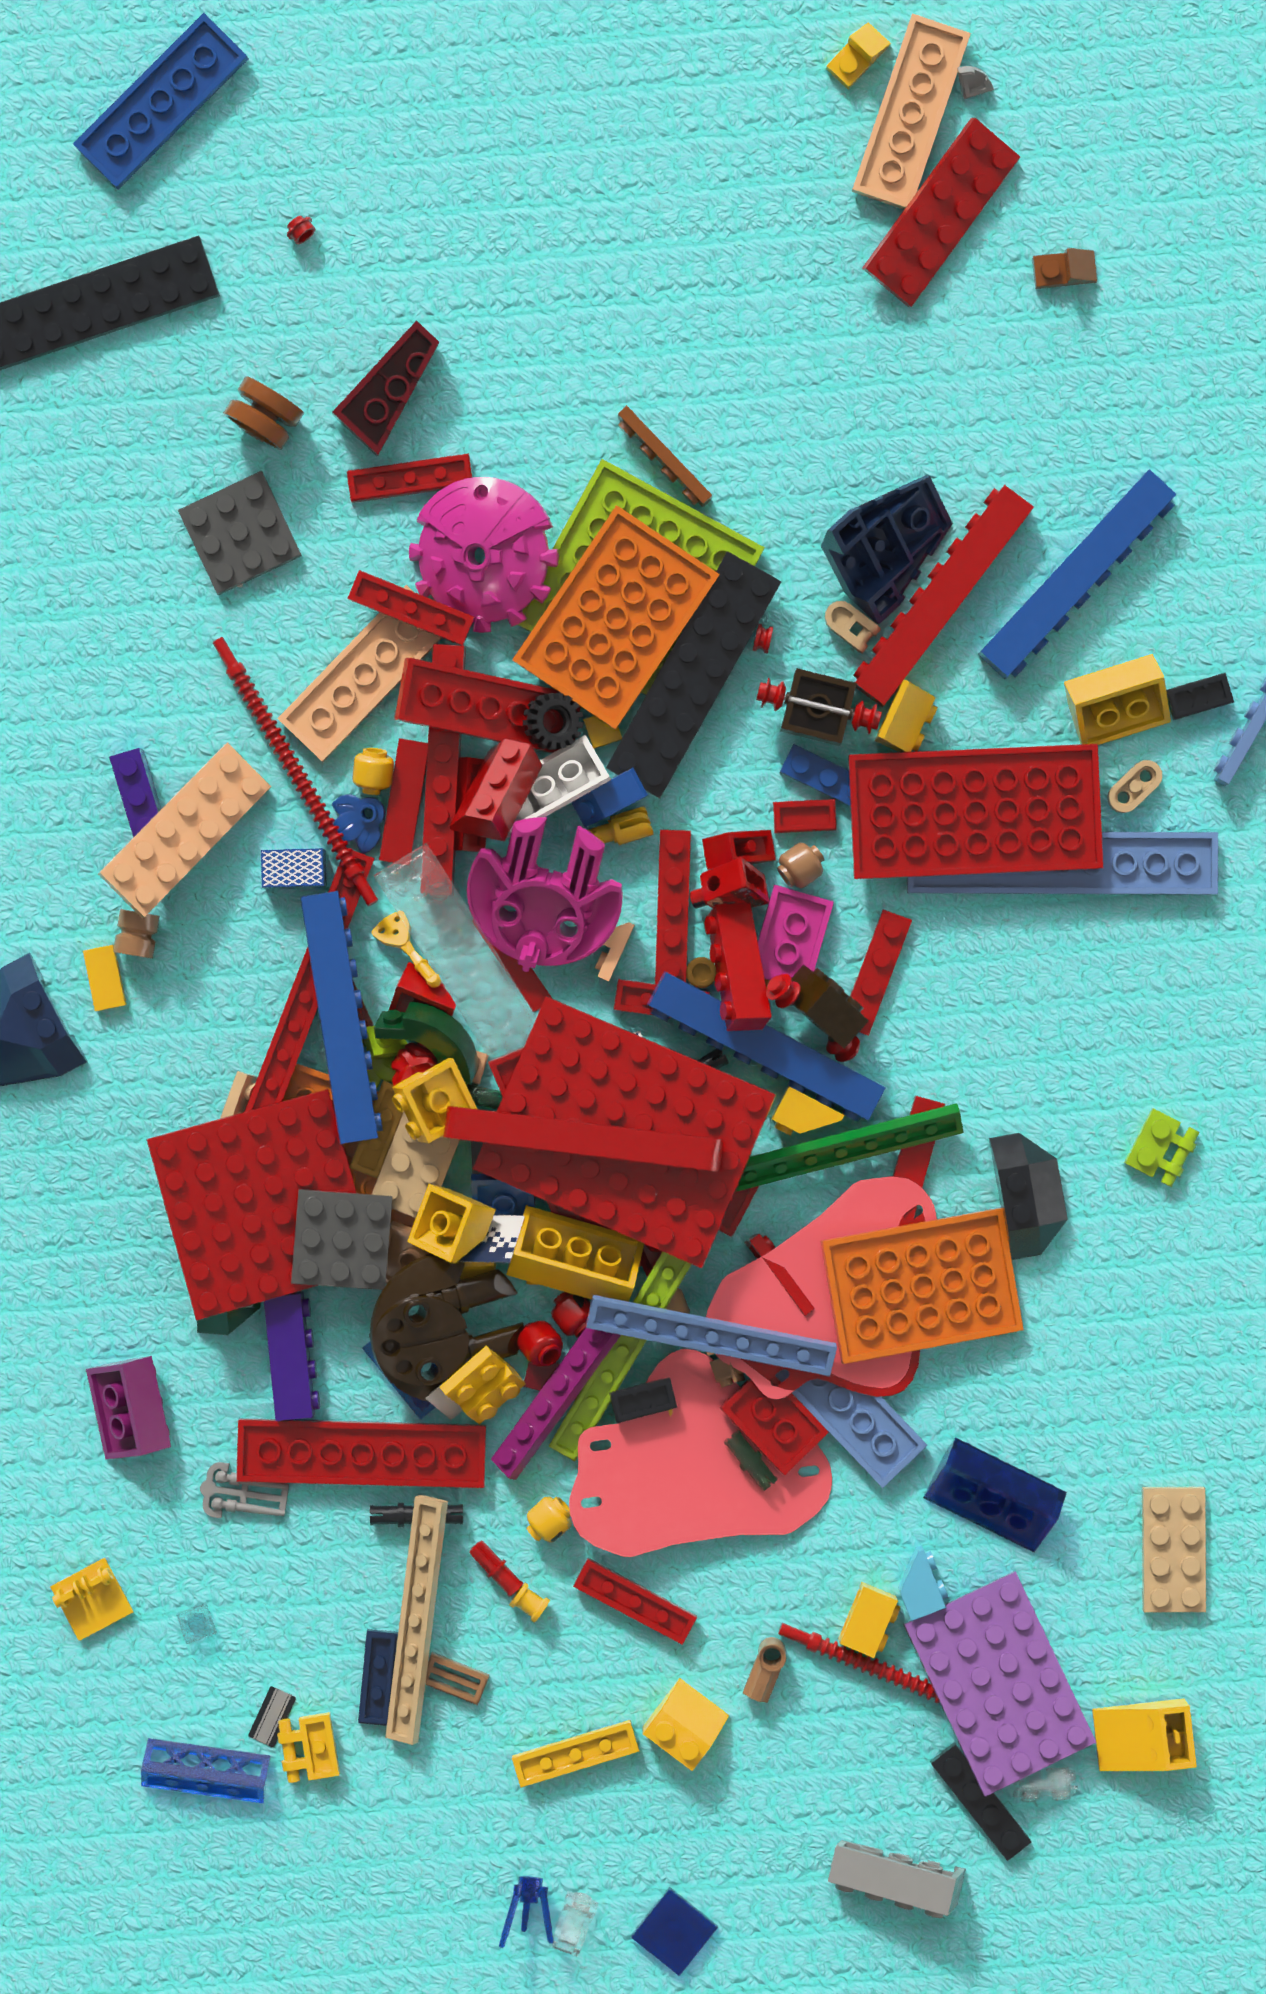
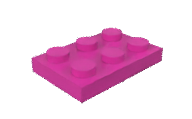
M774 885L758 938L764 978L767 980H771L773 977L781 974H789L792 978L803 964L810 970H815L834 903L827 899Z

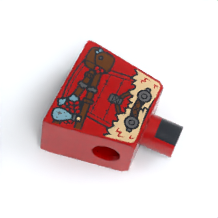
M742 857L703 872L700 875L702 888L690 892V899L695 909L707 905L713 908L715 904L751 903L752 908L770 903L765 875Z

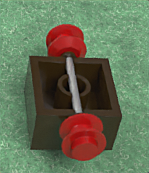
M798 668L795 670L790 692H787L786 695L784 681L775 686L771 685L770 678L768 677L767 683L760 682L756 700L762 701L761 708L766 703L773 704L774 711L781 708L783 700L785 701L786 709L780 732L837 746L842 744L848 720L851 721L852 718L851 724L854 731L863 726L867 728V732L870 735L871 729H878L882 712L876 711L877 704L872 709L865 708L864 701L858 703L853 711L854 708H851L857 683Z
M803 964L792 978L789 974H781L769 981L766 992L768 999L775 1000V1004L779 1008L795 1006L815 1026L828 1035L826 1050L829 1054H835V1059L838 1062L851 1060L858 1054L860 1040L856 1035L869 1020L860 1013L863 1007L851 996H848L844 989L833 979L825 975L820 969L816 968L812 971Z

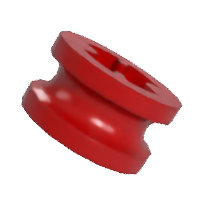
M758 624L753 651L762 649L765 654H768L773 632L772 626L765 629L762 624Z

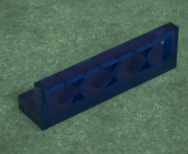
M148 1738L141 1768V1786L264 1804L270 1755ZM153 1749L167 1751L171 1757L163 1763L151 1761ZM191 1754L197 1755L202 1762L194 1767L185 1766L181 1759ZM218 1759H226L232 1767L225 1771H218L213 1767L212 1763ZM249 1763L262 1764L260 1776L247 1775L242 1768Z

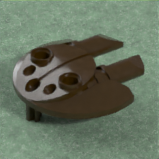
M431 1253L410 1262L390 1279L375 1304L371 1317L369 1338L379 1368L393 1385L414 1398L428 1401L425 1399L448 1380L485 1346L489 1347L502 1359L518 1354L517 1340L520 1332L524 1329L523 1322L473 1337L465 1330L467 1325L461 1315L469 1312L470 1308L518 1294L510 1280L499 1269L461 1280L460 1276L465 1266L464 1262H456L454 1264ZM415 1305H419L416 1314L409 1315L410 1309ZM431 1362V1367L426 1372H421L422 1367L426 1363Z

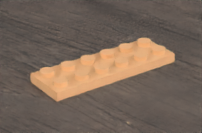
M912 13L852 192L901 209H905L917 193L958 73L957 68L960 67L971 33Z
M407 585L404 586L405 589L412 591ZM378 613L277 719L324 762L401 682L405 658L410 657L422 660L433 649V644H437L442 638Z
M226 743L125 845L98 875L141 918H144L271 786L229 743Z

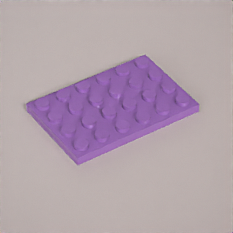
M1016 1571L945 1604L946 1608L903 1624L983 1796L986 1797L1097 1743Z

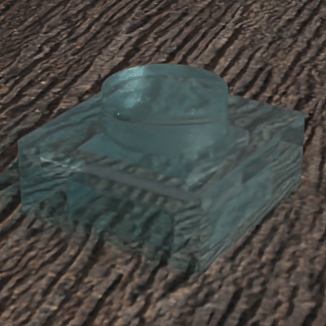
M207 1603L179 1612L176 1615L186 1644L217 1633Z

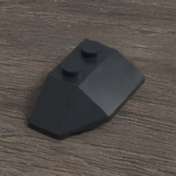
M1021 1133L989 1138L1000 1205L1004 1212L1011 1259L1041 1255L1068 1220L1057 1158Z

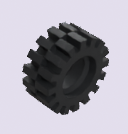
M549 693L540 695L535 698L536 700L530 701L528 704L530 708L526 709L523 714L527 716V720L522 721L523 726L527 725L528 730L524 732L526 736L532 737L529 740L532 744H539L538 747L541 749L566 748L567 745H572L575 742L574 738H579L581 733L578 732V728H583L584 723L579 722V718L583 717L582 712H577L576 709L580 706L577 702H571L572 697L563 696V693ZM550 709L558 711L563 718V726L555 734L548 732L543 725V717Z

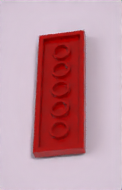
M970 118L862 269L907 307H912L1019 160L1020 156L979 120Z
M410 657L405 658L394 720L496 742L508 739L531 744L534 750L554 753L559 750L541 749L538 747L539 744H532L529 741L532 737L526 736L524 732L528 730L527 725L523 726L522 721L527 720V716L523 714L526 709L530 708L528 706L530 701L536 700L535 698L540 695L559 693L555 689ZM550 709L543 717V725L548 732L555 734L561 730L563 718L558 711Z

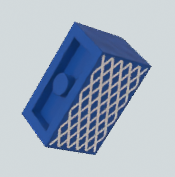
M323 848L261 850L262 888L327 886L326 850Z

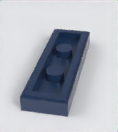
M367 1629L358 1723L387 1726L398 1632Z

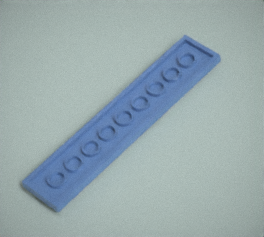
M1102 832V869L907 877V893L1217 895L1218 832Z

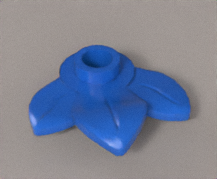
M352 794L342 795L332 803V806L340 816L333 825H338V833L344 834L342 840L349 842L355 839L362 854L371 851L381 838L379 825L385 817L383 804L374 797L360 799ZM366 807L372 809V818L365 816L364 811Z

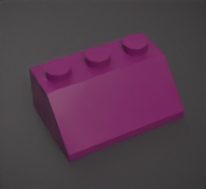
M152 1356L133 1358L86 1369L105 1460L142 1456L171 1447L169 1428L166 1425L163 1400L159 1392L156 1368L153 1365Z

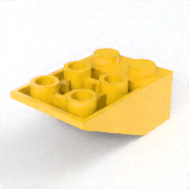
M1184 1698L1092 1709L1099 1771H1170L1197 1767L1190 1705Z

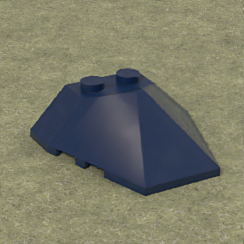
M925 475L849 510L827 530L821 548L844 593L876 624H880L901 605L905 599L903 593L912 579L917 580L921 574V571L918 569L927 555H933L953 523L931 477Z
M31 953L0 969V1086L59 1077L88 1062L75 1036L68 1033L42 983L44 978Z

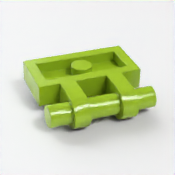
M1152 1108L1124 1163L1150 1177H1153L1157 1168L1160 1167L1166 1171L1161 1182L1172 1187L1176 1178H1180L1184 1171L1182 1166L1189 1152H1194L1197 1146L1195 1141L1200 1132L1189 1127L1184 1137L1175 1134L1181 1122ZM1172 1142L1179 1147L1171 1162L1163 1159Z

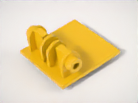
M106 1558L50 1586L55 1595L52 1597L54 1604L57 1608H62L79 1641L134 1612Z

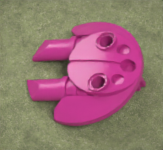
M546 817L515 821L507 853L503 858L493 849L481 848L471 866L467 882L468 905L478 929L497 949L517 959L518 964L523 965L522 971L528 972L530 967L535 968L536 965L558 966L573 963L594 953L613 933L618 923L623 903L621 883L613 879L601 883L597 880L605 844L581 826H577L567 872L561 873L554 870L553 873H550L549 869L538 867L536 863L546 825ZM503 906H511L516 911H508ZM571 921L575 923L576 926L569 927L564 922Z

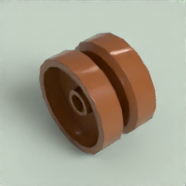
M245 376L238 391L241 397L248 401L251 406L240 400H231L223 414L250 436L278 450H282L289 439V435L276 421L290 427H296L304 412L276 391L251 377Z

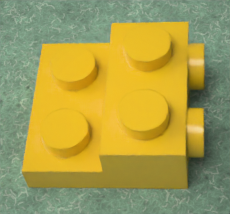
M447 1058L423 1073L417 1072L392 1087L396 1094L392 1096L393 1104L399 1112L405 1113L409 1121L405 1124V1128L409 1136L413 1140L417 1139L418 1142L429 1144L444 1135L447 1106L477 1109L453 1058Z
M485 1346L445 1381L440 1388L447 1397L462 1408L467 1416L480 1425L484 1420L493 1418L498 1408L507 1400L517 1397L521 1388L526 1383L514 1367L489 1347Z

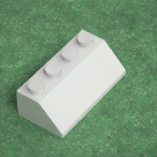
M586 735L575 740L572 745H567L566 748L559 749L540 760L543 766L515 821L546 817L611 780ZM511 828V830H510L508 836L506 837V839L511 836L512 828Z

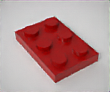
M775 1375L770 1379V1383L773 1386L781 1383ZM750 1378L719 1407L783 1475H786L829 1433L792 1393L785 1398L770 1399L758 1389Z

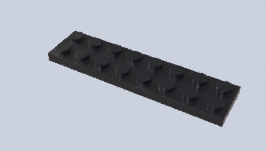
M198 235L0 302V370L219 297L220 294L200 236Z
M728 551L716 570L720 574L684 627L606 766L607 770L616 775L634 768L644 789L659 799L782 582Z

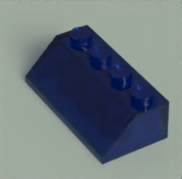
M955 1437L943 1455L923 1498L1035 1552L1058 1521L1067 1492Z

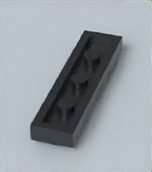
M955 1742L930 1761L1007 1861L1032 1842L995 1793L986 1797L983 1796L965 1755Z

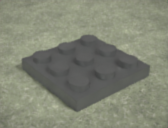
M262 471L178 510L218 595L302 556Z
M298 1189L291 1284L383 1290L386 1285L392 1196Z

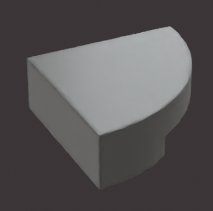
M972 66L957 68L961 94L964 99L994 90L989 77L979 68Z

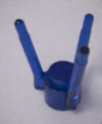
M518 1877V1884H514L513 1897L501 1934L500 1948L505 1947L519 1897L520 1902H523L521 1931L525 1932L527 1930L530 1903H538V1898L540 1897L547 1941L549 1944L553 1943L552 1924L547 1899L548 1887L542 1886L543 1878Z

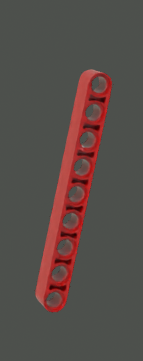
M447 1106L443 1135L445 1138L709 1171H720L723 1140L454 1106Z

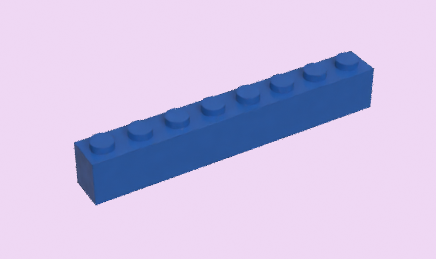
M1149 469L978 655L1004 679L1010 674L1016 677L1027 665L1024 661L1026 656L1031 651L1037 655L1049 642L1045 636L1053 628L1058 632L1070 619L1065 614L1073 606L1079 609L1089 599L1090 595L1087 593L1089 588L1094 583L1100 587L1112 574L1108 568L1116 560L1121 564L1133 551L1129 545L1136 538L1142 541L1154 528L1150 524L1157 515L1163 519L1175 506L1171 500L1177 494Z
M338 891L302 896L300 898L339 1141L340 1144L378 1138L377 1132L383 1131L380 1112L374 1113L372 1101L378 1100L375 1082H369L367 1070L373 1069L370 1051L364 1052L362 1039H368L365 1020L359 1021L357 1011L358 1008H363L360 989L354 990L352 978L358 977L355 959H349L347 947L353 946L350 928L344 929L342 916H348L345 897L339 898Z
M667 972L662 974L647 1005L653 1007L651 1014L666 1022L669 1017H672L681 1022L678 1027L679 1029L693 1036L698 1031L708 1036L706 1043L722 1051L724 1046L735 1050L733 1057L749 1065L754 1060L763 1065L760 1070L761 1072L775 1079L780 1074L790 1079L788 1086L804 1094L806 1089L817 1093L815 1100L831 1108L833 1103H836L845 1108L842 1112L843 1115L859 1122L861 1117L869 1121L886 1087L768 1025H765L762 1030L727 1031L725 1020H722L720 1015L722 1001Z

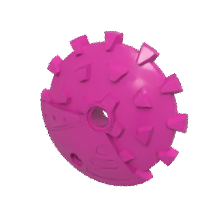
M473 477L446 486L424 505L417 518V522L424 526L419 544L411 543L409 546L410 561L419 562L423 579L415 584L420 595L425 597L431 595L437 602L474 616L473 631L479 633L491 632V622L508 619L511 627L522 623L527 619L522 610L534 598L543 604L552 589L543 584L548 566L558 567L559 555L558 549H549L545 531L553 527L545 509L530 493L506 480L492 477ZM479 547L485 552V560L482 564L478 563L475 559V551Z

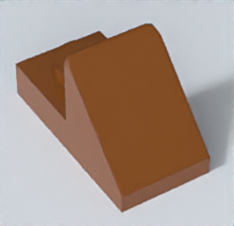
M1066 248L1064 253L1039 255L1032 258L1035 289L1097 283L1095 255L1092 250Z

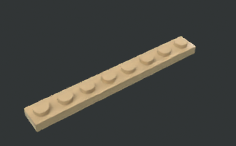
M425 1495L415 1496L385 1736V1738L410 1745L418 1743L448 1506V1501Z

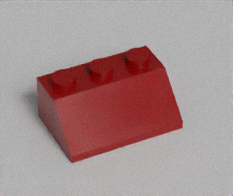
M503 739L487 752L449 826L451 830L505 841L543 766L531 744Z

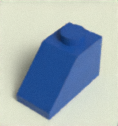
M631 768L571 803L583 826L587 827L646 797L648 794L634 768Z

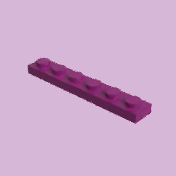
M585 1328L491 1458L508 1478L513 1480L518 1478L619 1339L620 1334Z

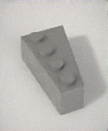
M841 1840L835 1847L828 1882L836 1884L835 1888L844 1892H853L855 1889L865 1892V1897L872 1900L883 1901V1898L895 1901V1905L900 1908L911 1910L914 1906L924 1909L926 1915L943 1918V1915L948 1916L958 1905L966 1868L955 1866L954 1872L943 1870L939 1862L927 1860V1862L921 1861L919 1864L913 1863V1859L909 1855L889 1853V1856L886 1857L883 1856V1850Z

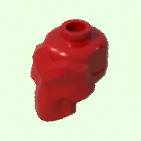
M418 1042L406 1044L404 1049L398 1051L391 1063L392 1069L396 1071L392 1078L393 1085H397L417 1072L423 1073L438 1064L436 1057L427 1047Z

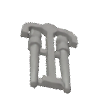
M225 1462L214 1463L208 1469L207 1478L200 1486V1491L204 1495L203 1509L207 1515L221 1518V1508L228 1512L234 1513L235 1511L285 1516L289 1484L236 1482L237 1473L231 1472V1474H227L229 1463ZM215 1470H222L216 1473V1482H230V1485L239 1486V1484H242V1489L216 1486V1483L213 1481ZM248 1486L282 1489L281 1495L248 1491ZM214 1493L240 1496V1503L237 1500L227 1499V1501H223L222 1498L216 1497L212 1500L210 1507V1497ZM254 1498L280 1502L279 1510L246 1504V1499Z

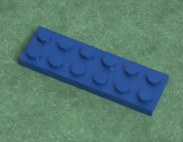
M203 13L73 143L74 147L119 190L249 60L248 56Z

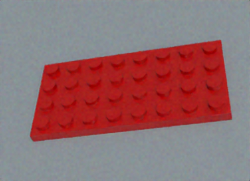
M1098 744L848 755L854 879L1103 868Z

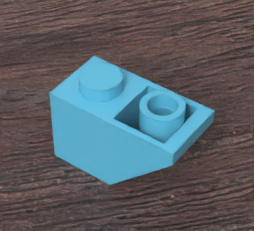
M922 1545L915 1548L898 1586L911 1621L946 1608L943 1599L948 1598L942 1580L936 1582L932 1570L937 1569L933 1555L931 1551L925 1553Z

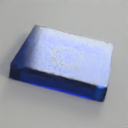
M669 1886L633 1931L631 1938L680 1976L717 1930L718 1925Z

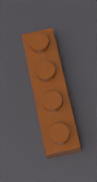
M626 405L618 413V419L621 421L618 427L627 437L635 436L642 443L639 449L649 460L652 461L656 458L663 465V468L660 470L670 482L674 483L677 480L683 486L682 494L692 505L695 506L699 503L704 507L712 500V494Z

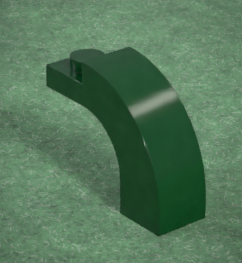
M410 1002L406 1012L398 1010L381 1012L374 1026L375 1038L403 1039L418 1042L434 1054L438 1064L447 1058H453L465 1084L472 1083L479 1067L476 1049L467 1031L452 1016L436 1007L417 1002Z

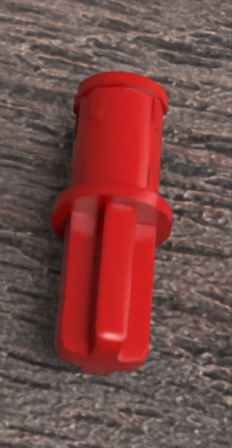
M484 1541L477 1542L471 1548L470 1554L488 1573L486 1576L488 1578L492 1577L507 1593L508 1597L512 1596L523 1585V1582L505 1565L506 1560H501Z

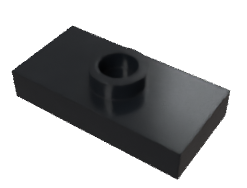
M1226 672L1166 690L1173 720L1234 703Z
M670 1377L609 1392L616 1423L677 1408Z

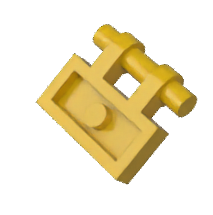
M330 1712L299 1717L300 1730H292L290 1719L278 1721L280 1732L277 1733L278 1743L282 1744L284 1755L282 1768L287 1773L288 1783L300 1781L299 1770L306 1768L308 1781L340 1775ZM302 1741L305 1757H296L294 1742Z

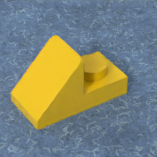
M868 22L849 37L848 43L829 62L826 69L849 90L891 43Z

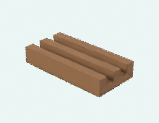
M432 1652L428 1661L425 1685L478 1705L490 1674ZM436 1662L481 1680L480 1684L435 1667L434 1663ZM430 1673L474 1689L476 1694H470L429 1677Z

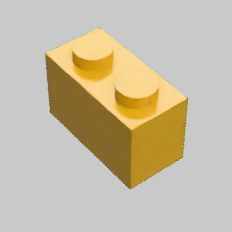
M861 1582L838 1637L839 1643L872 1658L875 1657L877 1651L882 1652L888 1640V1634H885L889 1622L894 1624L900 1611V1606L896 1605L898 1602L897 1597Z

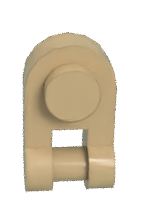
M845 601L833 602L825 612V622L829 629L862 654L867 649V642L872 636L876 637L881 630L876 623ZM855 622L863 627L857 636L849 631Z

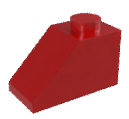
M771 830L727 832L702 839L707 870L740 857L751 865L776 860Z

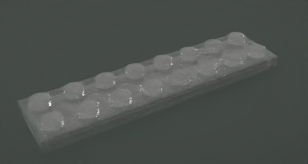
M428 843L423 844L375 874L374 877L434 972L439 974L442 985L452 997L456 1007L489 1059L493 1060L524 1047L537 1017Z

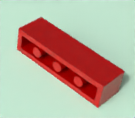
M751 903L715 904L705 918V932L707 935H710L711 940L710 960L712 963H715L716 968L715 987L717 991H720L722 1001L720 1005L721 1018L725 1020L727 1031L762 1030L772 1016L769 1000L766 995L767 989Z

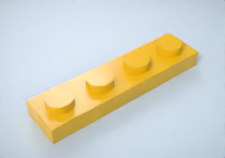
M627 1720L512 1755V1761L520 1787H525L639 1752V1746L631 1720Z

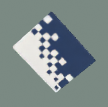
M494 1215L486 1238L457 1262L509 1263L525 1216Z

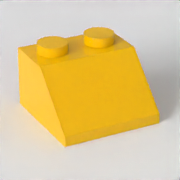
M904 679L899 685L874 741L897 752H911L912 750L917 752L925 736L920 733L924 722L930 724L938 708L933 705L936 697Z
M428 1184L407 1242L455 1264L486 1238L496 1209L452 1189Z
M679 1678L643 1725V1735L693 1771L712 1746L729 1714L683 1679Z

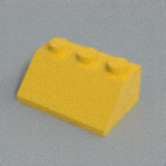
M1153 654L1064 682L1068 707L1080 745H1100L1171 722L1164 675Z

